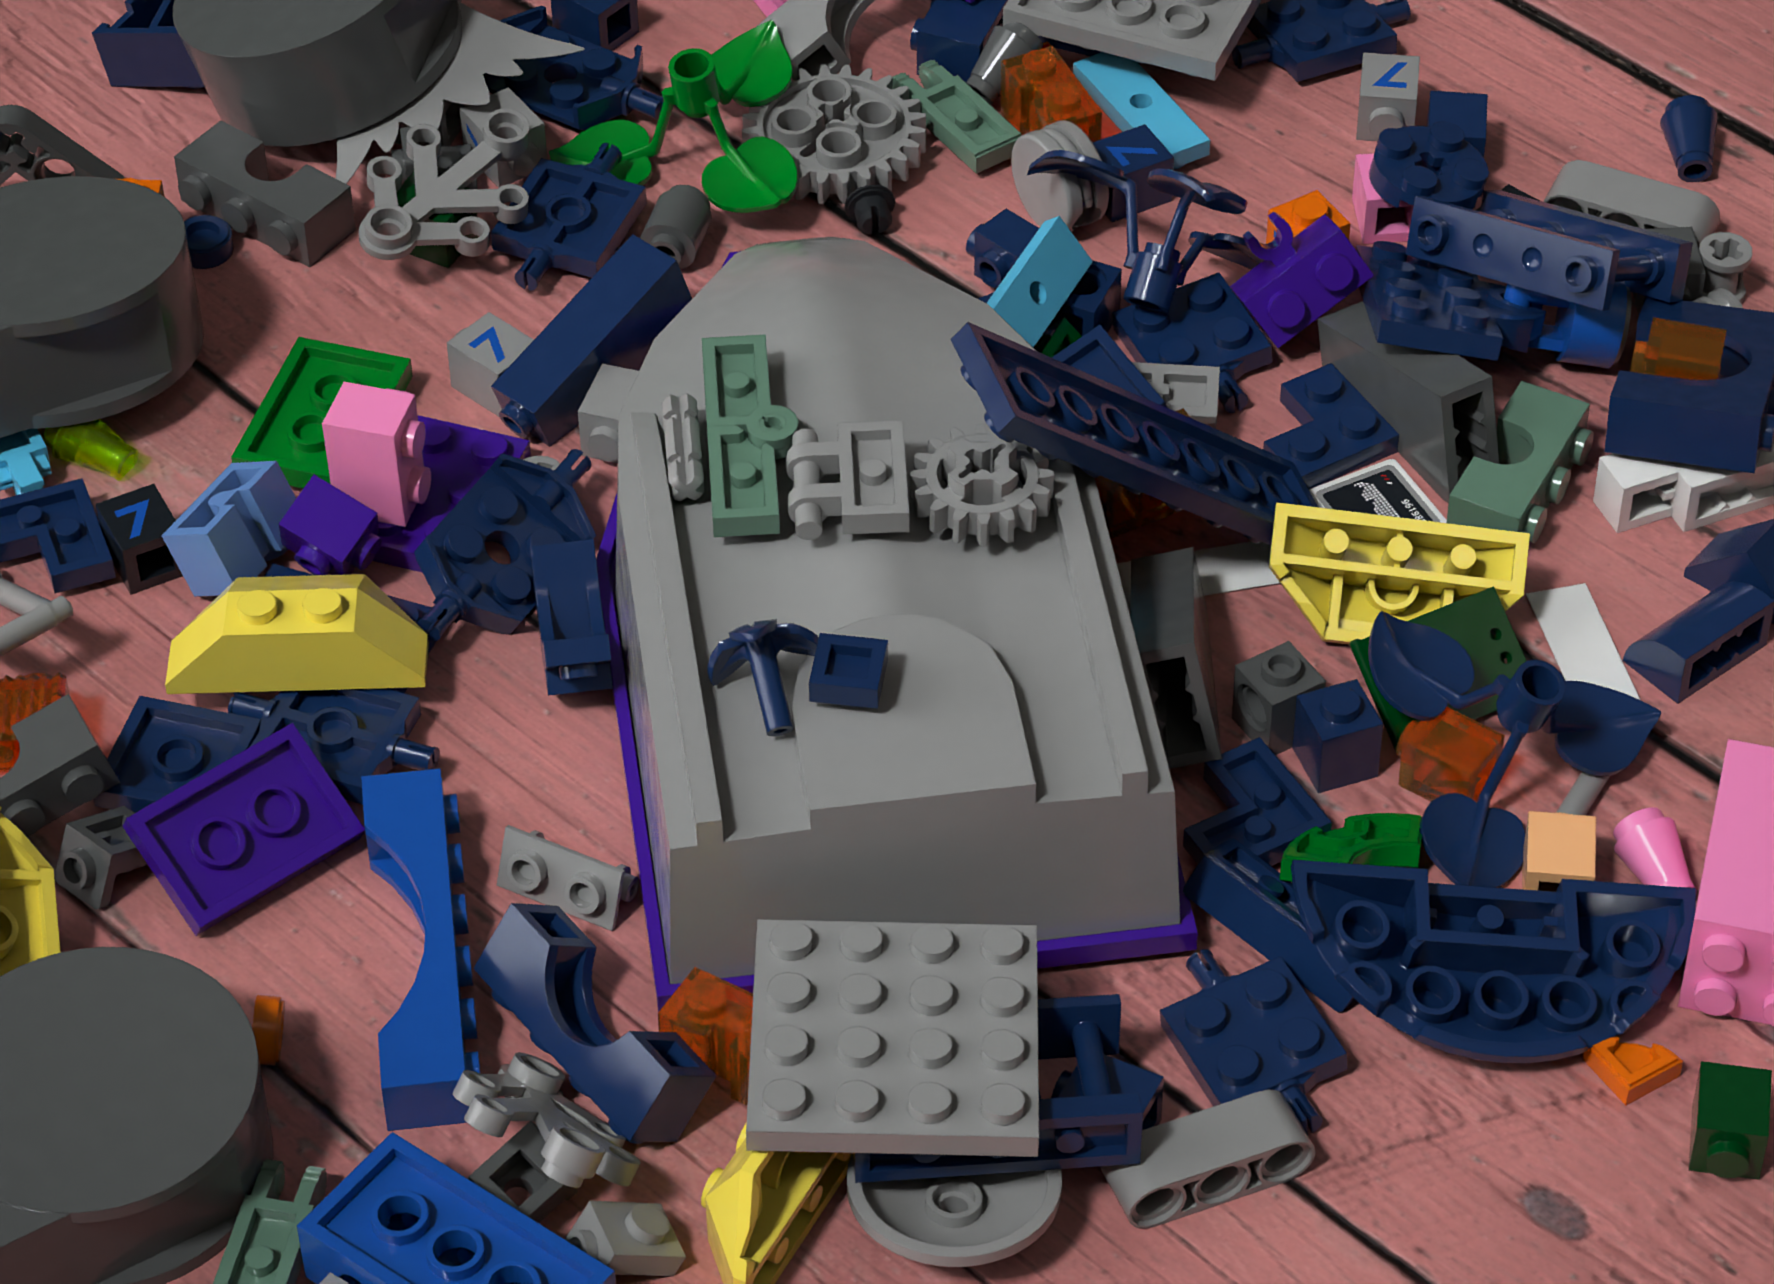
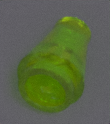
M101 419L76 425L46 428L44 433V442L46 446L52 449V454L55 458L107 474L118 481L136 465L138 460V450L127 444Z

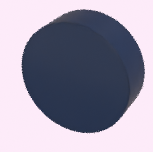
M200 215L184 221L192 267L194 269L217 267L232 256L234 251L232 231L230 225L225 220L211 215Z

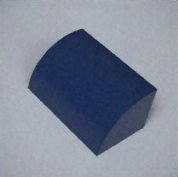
M1738 581L1727 582L1631 644L1624 654L1623 662L1679 704L1767 645L1774 609V599L1750 584Z

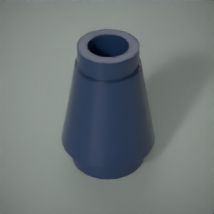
M1696 95L1681 96L1669 102L1660 121V127L1678 170V176L1686 182L1703 181L1713 171L1712 164L1718 116L1705 98Z

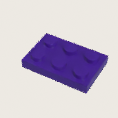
M418 415V421L424 422L426 429L422 455L424 467H429L431 470L429 494L423 504H416L406 527L378 522V537L382 539V543L372 561L422 572L414 553L422 541L439 525L502 453L522 460L531 457L530 440Z
M293 722L127 817L122 826L195 936L359 840L365 832V828Z

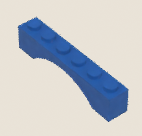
M441 768L361 776L364 826L370 868L389 883L408 904L425 935L424 953L415 982L399 1010L378 1033L381 1089L387 1130L395 1131L467 1123L464 1117L469 1107L458 1101L452 1093L464 1070L474 1071L479 1074L481 1072L478 1051L465 1053L464 1040L478 1039L474 998L461 999L460 987L473 986L470 946H457L456 935L469 934L465 894L453 895L452 884L465 883L461 843H448V834L461 833L457 794L444 795Z

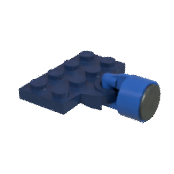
M1377 241L1374 242L1373 247L1356 245V251L1374 274L1372 278L1359 287L1377 343L1498 361L1501 346L1527 353L1528 347L1554 351L1555 359L1560 362L1606 369L1616 364L1622 355L1631 317V292L1629 287L1626 286L1625 281L1614 282L1610 309L1601 311L1510 284L1503 286L1480 281L1475 274L1405 255L1406 247L1394 242ZM1543 305L1558 307L1555 326L1544 324L1546 311L1542 310Z

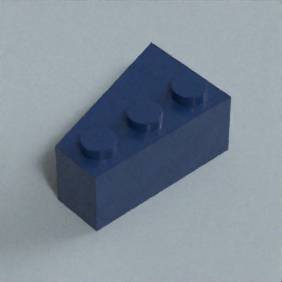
M126 0L124 3L127 12L111 27L109 24L101 23L92 32L111 86L188 87L192 89L205 87L174 26V0Z

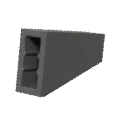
M1363 301L1317 319L1322 367L1332 363L1399 434L1398 452L1445 502L1449 503L1450 493L1474 456L1499 464L1493 380L1491 375L1456 354L1377 343Z
M1191 547L1131 559L1130 618L1169 769L1222 759L1207 606L1194 549Z

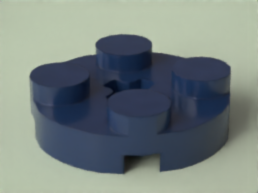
M1439 121L1431 127L1406 126L1397 129H1384L1379 134L1369 170V179L1381 198L1396 208H1399L1401 200L1414 205L1415 196H1425L1473 210L1478 198L1484 192L1489 169L1480 152L1464 140V131L1459 126L1450 122Z

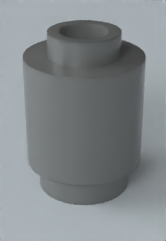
M676 185L669 191L664 192L658 198L640 239L677 260L680 269L690 266L712 221L710 202L707 196L699 189L690 185Z

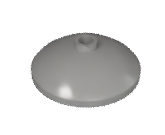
M852 1153L847 1170L849 1204L856 1220L865 1232L883 1247L900 1256L934 1266H978L1002 1260L1020 1252L1035 1242L1048 1229L1058 1212L1061 1202V1169L855 1183Z

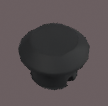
M866 185L856 189L848 196L844 209L847 217L852 222H857V227L862 233L872 234V229H876L878 233H881L892 224L891 212L894 210L896 201L893 192L882 185Z

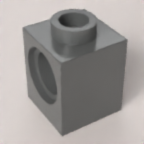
M1287 641L1235 665L1232 719L1251 740L1260 737L1275 755L1282 753L1293 746L1297 695L1325 688L1326 680L1293 644Z

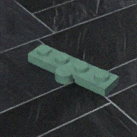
M766 334L702 338L714 537L780 534L775 460L786 457L787 451L792 447V436L799 430V423L796 414L790 409L779 405H771Z

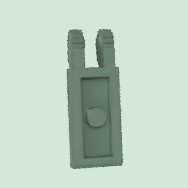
M929 60L922 63L918 70L919 78L924 88L913 78H910L909 75H906V73L893 76V89L907 86L909 87V99L920 100L921 113H926V128L976 174L1012 157L1013 146L1021 136V133L958 75L953 76L942 65L939 66L938 62Z
M270 1159L263 1161V1166L257 1176L251 1195L245 1194L213 1284H296L303 1264L297 1225L324 1199L327 1187L326 1168L308 1166L301 1179L294 1202L279 1200L285 1184V1165H283V1162Z

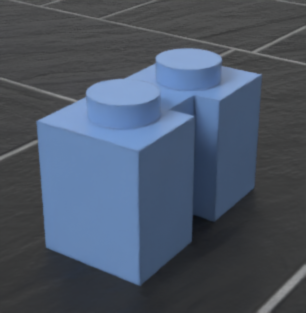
M277 461L231 463L161 535L194 597L219 596L238 577H257L268 566L266 561L276 559L288 550L281 543L278 524L296 500V496Z

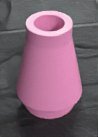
M1651 807L1638 810L1617 824L1613 831L1617 841L1614 851L1643 885L1695 888L1690 879L1676 824L1672 818L1664 817L1660 809Z

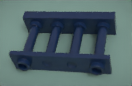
M1496 189L1484 190L1480 211L1425 196H1415L1405 255L1605 311L1610 309L1614 282L1625 281L1630 292L1665 302L1682 301L1693 242Z
M1120 994L1038 999V1060L1076 1057L1083 1096L1041 1099L1039 1090L1038 1157L853 1153L855 1183L1140 1164L1143 1110L1139 1092L1112 1094L1104 1054H1119Z

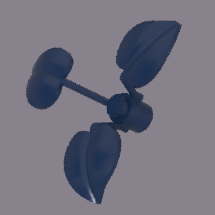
M1065 150L1049 151L1029 166L1027 175L1035 173H1068L1076 175L1077 178L1121 190L1125 194L1127 256L1123 266L1132 269L1123 299L1135 306L1150 311L1168 313L1177 285L1183 286L1187 271L1202 250L1250 270L1263 261L1250 251L1243 237L1226 233L1213 235L1194 231L1190 233L1188 239L1192 246L1181 262H1178L1181 253L1174 248L1192 202L1224 213L1242 214L1245 212L1248 204L1247 200L1222 186L1207 182L1201 183L1192 176L1174 170L1162 168L1151 170L1147 178V183L1151 188L1180 197L1181 199L1164 245L1147 242L1144 252H1139L1137 186L1135 181L1123 176V170L1093 157Z
M1384 611L1378 614L1371 629L1368 646L1371 674L1381 695L1396 710L1418 720L1431 721L1442 714L1447 704H1450L1455 709L1463 710L1498 695L1496 708L1499 721L1504 728L1511 732L1479 795L1477 803L1463 794L1448 793L1431 801L1422 814L1419 832L1422 835L1421 842L1433 863L1455 885L1500 888L1516 874L1523 863L1526 833L1521 820L1509 811L1489 808L1514 754L1527 733H1533L1542 728L1547 734H1555L1556 750L1565 762L1587 774L1611 776L1625 770L1634 761L1648 734L1661 715V710L1625 693L1592 683L1565 681L1562 674L1554 666L1541 660L1526 661L1519 666L1511 679L1504 674H1499L1493 683L1466 694L1474 681V667L1466 649L1455 639L1432 627L1403 621Z

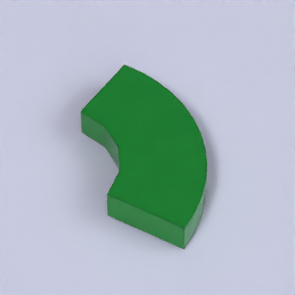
M1375 813L1349 816L1345 818L1344 827L1324 833L1322 829L1315 826L1300 834L1288 845L1282 857L1279 880L1292 882L1291 864L1293 860L1418 867L1422 840L1419 830L1422 817L1421 815Z

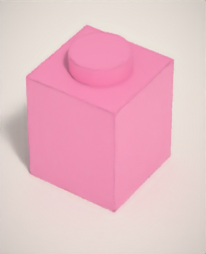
M1374 154L1356 155L1352 200L1363 244H1374L1377 241H1408L1414 205L1401 200L1399 208H1396L1382 199L1373 188L1369 179V170Z

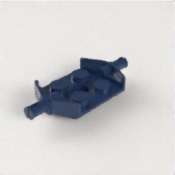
M542 5L499 20L515 28L549 39L571 43L583 47L585 50L554 57L514 59L513 61L524 73L521 76H495L485 73L484 78L490 93L494 94L509 87L531 110L579 130H587L621 114L627 116L633 109L653 117L655 120L659 119L664 102L663 96L654 94L641 87L643 77L642 46L637 44L634 47L635 57L630 59L547 25L546 7Z
M572 449L555 470L502 453L439 525L422 541L414 551L415 558L436 599L433 601L435 605L418 621L417 625L426 631L436 619L439 620L438 624L428 634L429 640L438 641L453 622L457 623L459 620L500 634L510 635L536 605L530 546L595 538V531L573 488L592 466L590 458L586 456L574 470L571 469L584 452ZM492 541L504 546L510 555L511 564H500L494 561L486 551L485 542Z

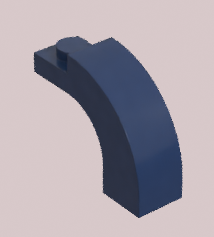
M594 539L530 546L539 635L548 696L612 689L609 634L605 633Z

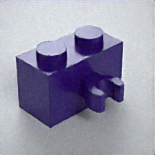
M1276 212L1268 215L1270 221L1277 229L1276 237L1272 242L1261 244L1250 231L1243 234L1246 246L1255 256L1263 261L1233 283L1230 288L1277 348H1280L1374 276L1342 230L1326 214L1294 238L1290 225Z

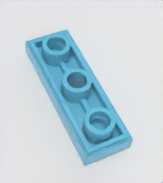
M1101 52L1073 63V79L1115 125L1124 132L1145 124L1173 155V170L1210 155V139L1138 62Z
M1060 216L1046 220L990 297L987 304L1034 348L1093 261Z

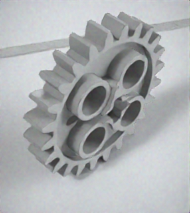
M826 64L821 65L819 75L811 76L803 68L798 69L799 80L792 81L790 87L782 96L768 104L749 107V113L742 116V144L751 138L763 136L782 144L792 155L798 175V186L795 192L796 200H801L809 192L817 193L819 204H824L830 194H837L839 200L845 204L850 193L866 185H882L892 191V178L907 181L909 179V168H919L920 154L926 153V113H921L920 100L909 99V87L907 86L893 89V77L890 75L874 81L871 68H867L859 76L851 75V67L847 64L842 67L839 74H831Z

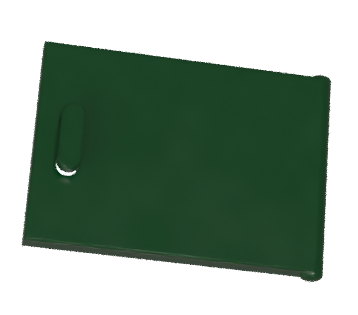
M1494 586L1407 621L1437 629L1455 639L1466 649L1474 667V681L1466 694L1493 683L1499 674H1504L1511 679L1519 666L1526 662V658ZM1490 630L1494 631L1496 635H1493ZM1370 636L1362 640L1354 639L1349 643L1395 752L1398 754L1405 752L1412 745L1497 711L1496 702L1498 695H1495L1463 710L1455 709L1450 704H1447L1442 714L1435 720L1422 721L1409 717L1391 706L1375 685L1368 658Z

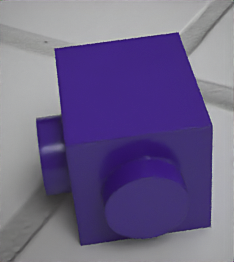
M313 474L278 524L282 545L296 553L294 558L297 563L313 575H351L355 568L363 571L372 562L382 543V539L378 537L377 512Z

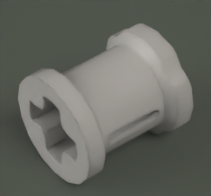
M1730 232L1712 233L1704 237L1699 244V252L1706 273L1702 297H1706L1709 292L1715 289L1724 288L1732 292L1742 304L1746 295L1742 277L1744 269L1751 263L1752 247L1740 235Z

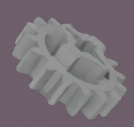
M977 424L974 434L966 436L959 428L953 427L950 428V441L944 442L941 439L931 437L928 440V453L916 452L914 456V470L910 471V498L915 499V515L917 517L930 516L929 530L931 532L937 533L947 527L953 529L952 542L959 544L965 539L967 534L976 535L979 546H987L990 535L999 534L1005 542L1011 543L1014 542V528L1019 527L1024 531L1032 533L1036 530V517H1048L1050 513V498H1053L1054 471L1048 469L1049 459L1041 453H1033L1032 447L1020 442L1013 441L1009 443L1000 439L997 435L987 434L984 424ZM942 480L946 482V488L944 489L940 485ZM1019 480L1024 485L1022 489L1017 486Z

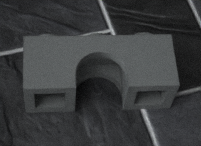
M221 120L174 156L181 201L194 210H200L208 215L225 220L233 230L245 233L268 245L277 253L287 255L308 267L313 266L356 231L351 186L308 164L288 178L269 181L264 142Z
M69 694L11 726L19 742L20 752L15 765L0 778V806L2 808L0 812L28 837L42 827L82 804L92 801L101 793L120 783L95 736Z

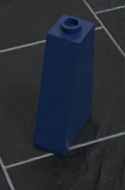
M632 234L491 385L502 408L499 412L502 422L516 435L526 438L530 434L550 447L579 425L578 410L602 364L639 371L653 340L692 300L677 260Z

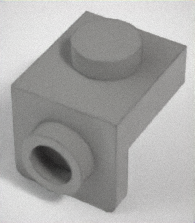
M589 1201L565 1238L566 1241L613 1269L616 1275L674 1276L686 1258L668 1217L659 1203Z

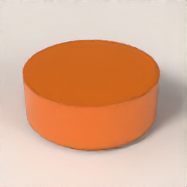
M256 996L252 1030L256 1040L260 1065L275 1066L276 1062L279 1063L285 1014V1001L282 1000V997Z

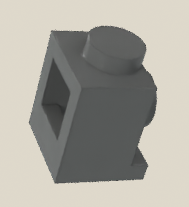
M532 1121L528 1122L468 1177L470 1181L538 1223L546 1218L565 1199L568 1201L578 1192V1188L561 1184L541 1170L545 1158L541 1155L545 1141L538 1127ZM521 1187L529 1192L530 1197L521 1205H516L505 1193L511 1188Z

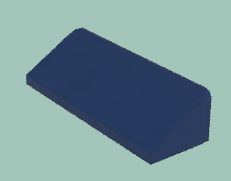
M1229 838L1204 854L1183 888L1184 894L1268 960L1281 956L1298 982L1333 1010L1342 1012L1349 1007L1355 999L1335 979L1334 973L1309 939L1298 912L1292 882L1279 880L1280 873L1235 838Z

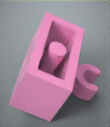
M343 382L322 422L330 483L377 512L378 522L406 527L416 504H423L426 501L431 485V470L429 467H424L422 455L426 429L424 422L418 421L415 394L395 389H383Z

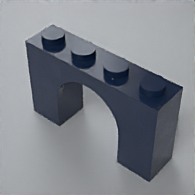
M1646 296L1637 321L1632 372L1619 370L1610 395L1604 452L1755 473L1760 452H1772L1774 445V313L1683 300L1669 303Z

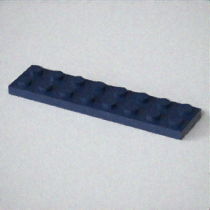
M967 322L950 339L963 363L960 368L962 376L977 391L987 411L984 414L985 422L994 434L1006 442L1011 443L1015 440L1035 448L1050 460L1059 458L1079 466L1086 474L1094 478H1098L1101 475L1120 483L1133 494L1145 493L1162 500L1175 511L1184 509L1203 517L1214 527L1220 528L1225 526L1240 532L1256 544L1264 542L1271 545L1276 502L1318 507L1294 462L970 322Z

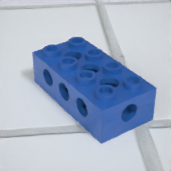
M393 1132L297 1225L305 1277L316 1284H319L330 1272L349 1284H616L615 1271Z

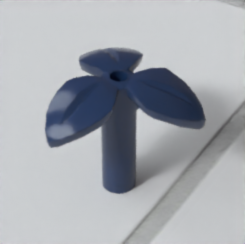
M777 619L755 621L752 626L745 624L728 633L730 638L720 641L710 655L707 672L713 686L718 685L749 661L767 735L780 736L791 732L794 727L777 655L782 650L790 653L815 656L819 639L818 635L794 623L777 624Z

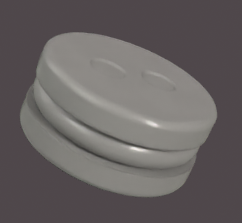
M1060 120L1045 126L1043 129L1034 130L1020 136L1012 149V173L1019 197L1030 217L1041 227L1044 221L1060 216L1070 231H1074L1076 227L1086 226L1100 220L1108 207V186L1077 178L1076 175L1069 173H1035L1027 175L1032 162L1053 150L1076 152L1101 161L1095 146L1083 130L1070 121Z

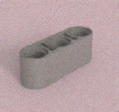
M1582 160L1568 162L1562 167L1543 201L1642 229L1692 227L1698 248L1704 237L1715 232L1720 221V211L1717 205L1706 195Z
M1268 1089L1142 1130L1140 1164L1100 1166L1130 1224L1136 1228L1146 1229L1285 1183L1304 1172L1313 1162L1316 1152L1314 1145L1285 1096L1278 1090Z

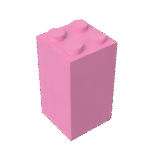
M1728 739L1678 1007L1702 1011L1709 1015H1723L1774 1026V747Z

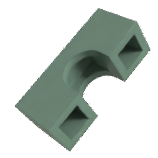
M1521 381L1498 417L1497 443L1499 464L1475 456L1472 458L1450 493L1446 523L1530 533L1529 542L1536 543L1544 528L1549 504L1551 502L1559 504L1562 501L1569 485L1572 466L1574 464L1582 466L1591 450L1594 432L1586 429L1590 404Z

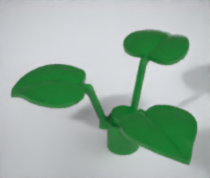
M769 20L741 34L712 55L705 50L697 48L686 49L674 55L668 66L672 87L662 90L664 102L651 142L647 131L639 124L629 120H611L592 126L581 132L567 144L549 150L552 161L566 165L590 164L603 143H608L609 148L613 144L621 151L622 159L617 163L611 174L620 180L643 186L652 176V166L649 157L656 156L660 152L673 106L676 105L687 116L692 118H703L709 115L721 149L726 154L709 162L702 173V188L712 204L725 211L748 213L774 209L782 203H787L794 196L798 186L796 164L790 152L777 141L763 136L751 138L735 149L730 142L718 108L719 102L722 105H727L732 99L744 107L762 106L778 99L790 87L793 78L791 60L781 41L775 22Z

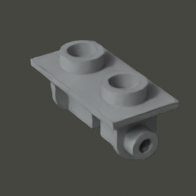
M510 825L505 827L497 886L545 905L559 906L565 913L610 931L615 929L620 900L631 902L639 887V878L631 875L630 867L623 864L615 867L544 839L543 833L536 830L528 833Z

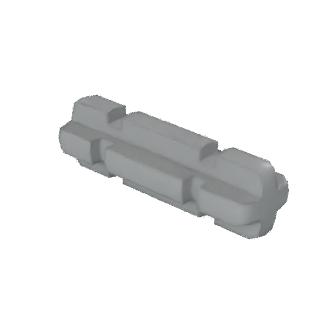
M688 393L680 397L670 394L662 402L670 495L678 501H682L687 497L697 500L705 492L697 400Z

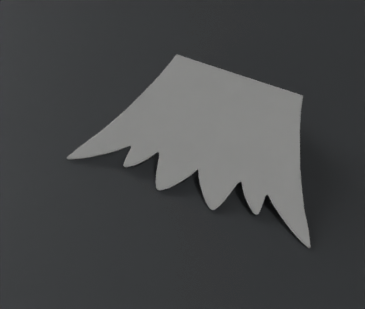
M458 1L462 15V37L452 61L436 81L409 104L371 126L337 138L336 179L345 184L348 183L367 155L373 141H376L381 149L388 153L397 139L400 122L411 128L419 124H428L438 129L443 116V100L476 106L489 104L490 92L484 78L485 73L495 76H521L524 72L513 61L514 59L561 56L585 50V48L515 28Z

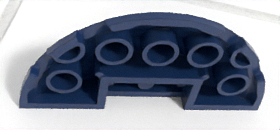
M1293 860L1291 864L1293 891L1298 912L1307 935L1334 973L1335 979L1355 1000L1377 1018H1382L1398 1030L1412 1036L1423 1044L1447 1053L1498 1063H1535L1558 1060L1584 1053L1593 1045L1628 1031L1661 1000L1660 995L1670 983L1674 972L1679 970L1689 947L1696 911V888L1562 879L1556 892L1428 883V869L1307 860Z

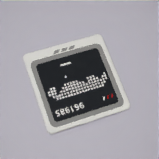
M1395 459L1385 460L1309 489L1319 508L1441 523L1447 522L1445 517Z

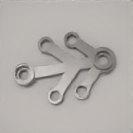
M501 108L490 112L483 121L482 142L440 177H438L437 159L441 154L440 132L428 124H419L410 128L406 134V154L413 161L416 196L403 207L398 206L396 193L402 185V166L400 162L390 156L373 158L367 165V186L374 193L375 207L367 213L359 226V242L363 250L369 255L382 260L400 259L410 254L415 246L454 245L459 253L470 257L485 253L489 248L490 227L485 220L469 216L460 219L457 223L424 221L433 214L493 212L499 221L506 224H516L527 217L529 196L527 191L519 185L506 184L498 189L463 190L497 161H514L526 151L529 144V121L526 116L517 110ZM419 142H427V143H430V145L421 146V145H418L417 143H419ZM389 174L391 177L382 178L377 175ZM506 202H514V203H517L518 205H515V206H507V205H505L504 203H506ZM474 234L479 237L472 239L465 237V235Z
M517 1052L510 1065H502L498 1074H479L470 1070L462 1072L452 1095L469 1107L464 1117V1120L469 1125L485 1134L503 1137L510 1121H534L545 1141L541 1151L545 1161L541 1170L547 1176L566 1186L579 1188L584 1178L591 1179L597 1173L612 1183L630 1186L641 1162L636 1156L622 1149L627 1138L621 1135L618 1136L612 1131L609 1124L602 1122L563 1096L560 1087L565 1079V1075L558 1068L538 1057Z

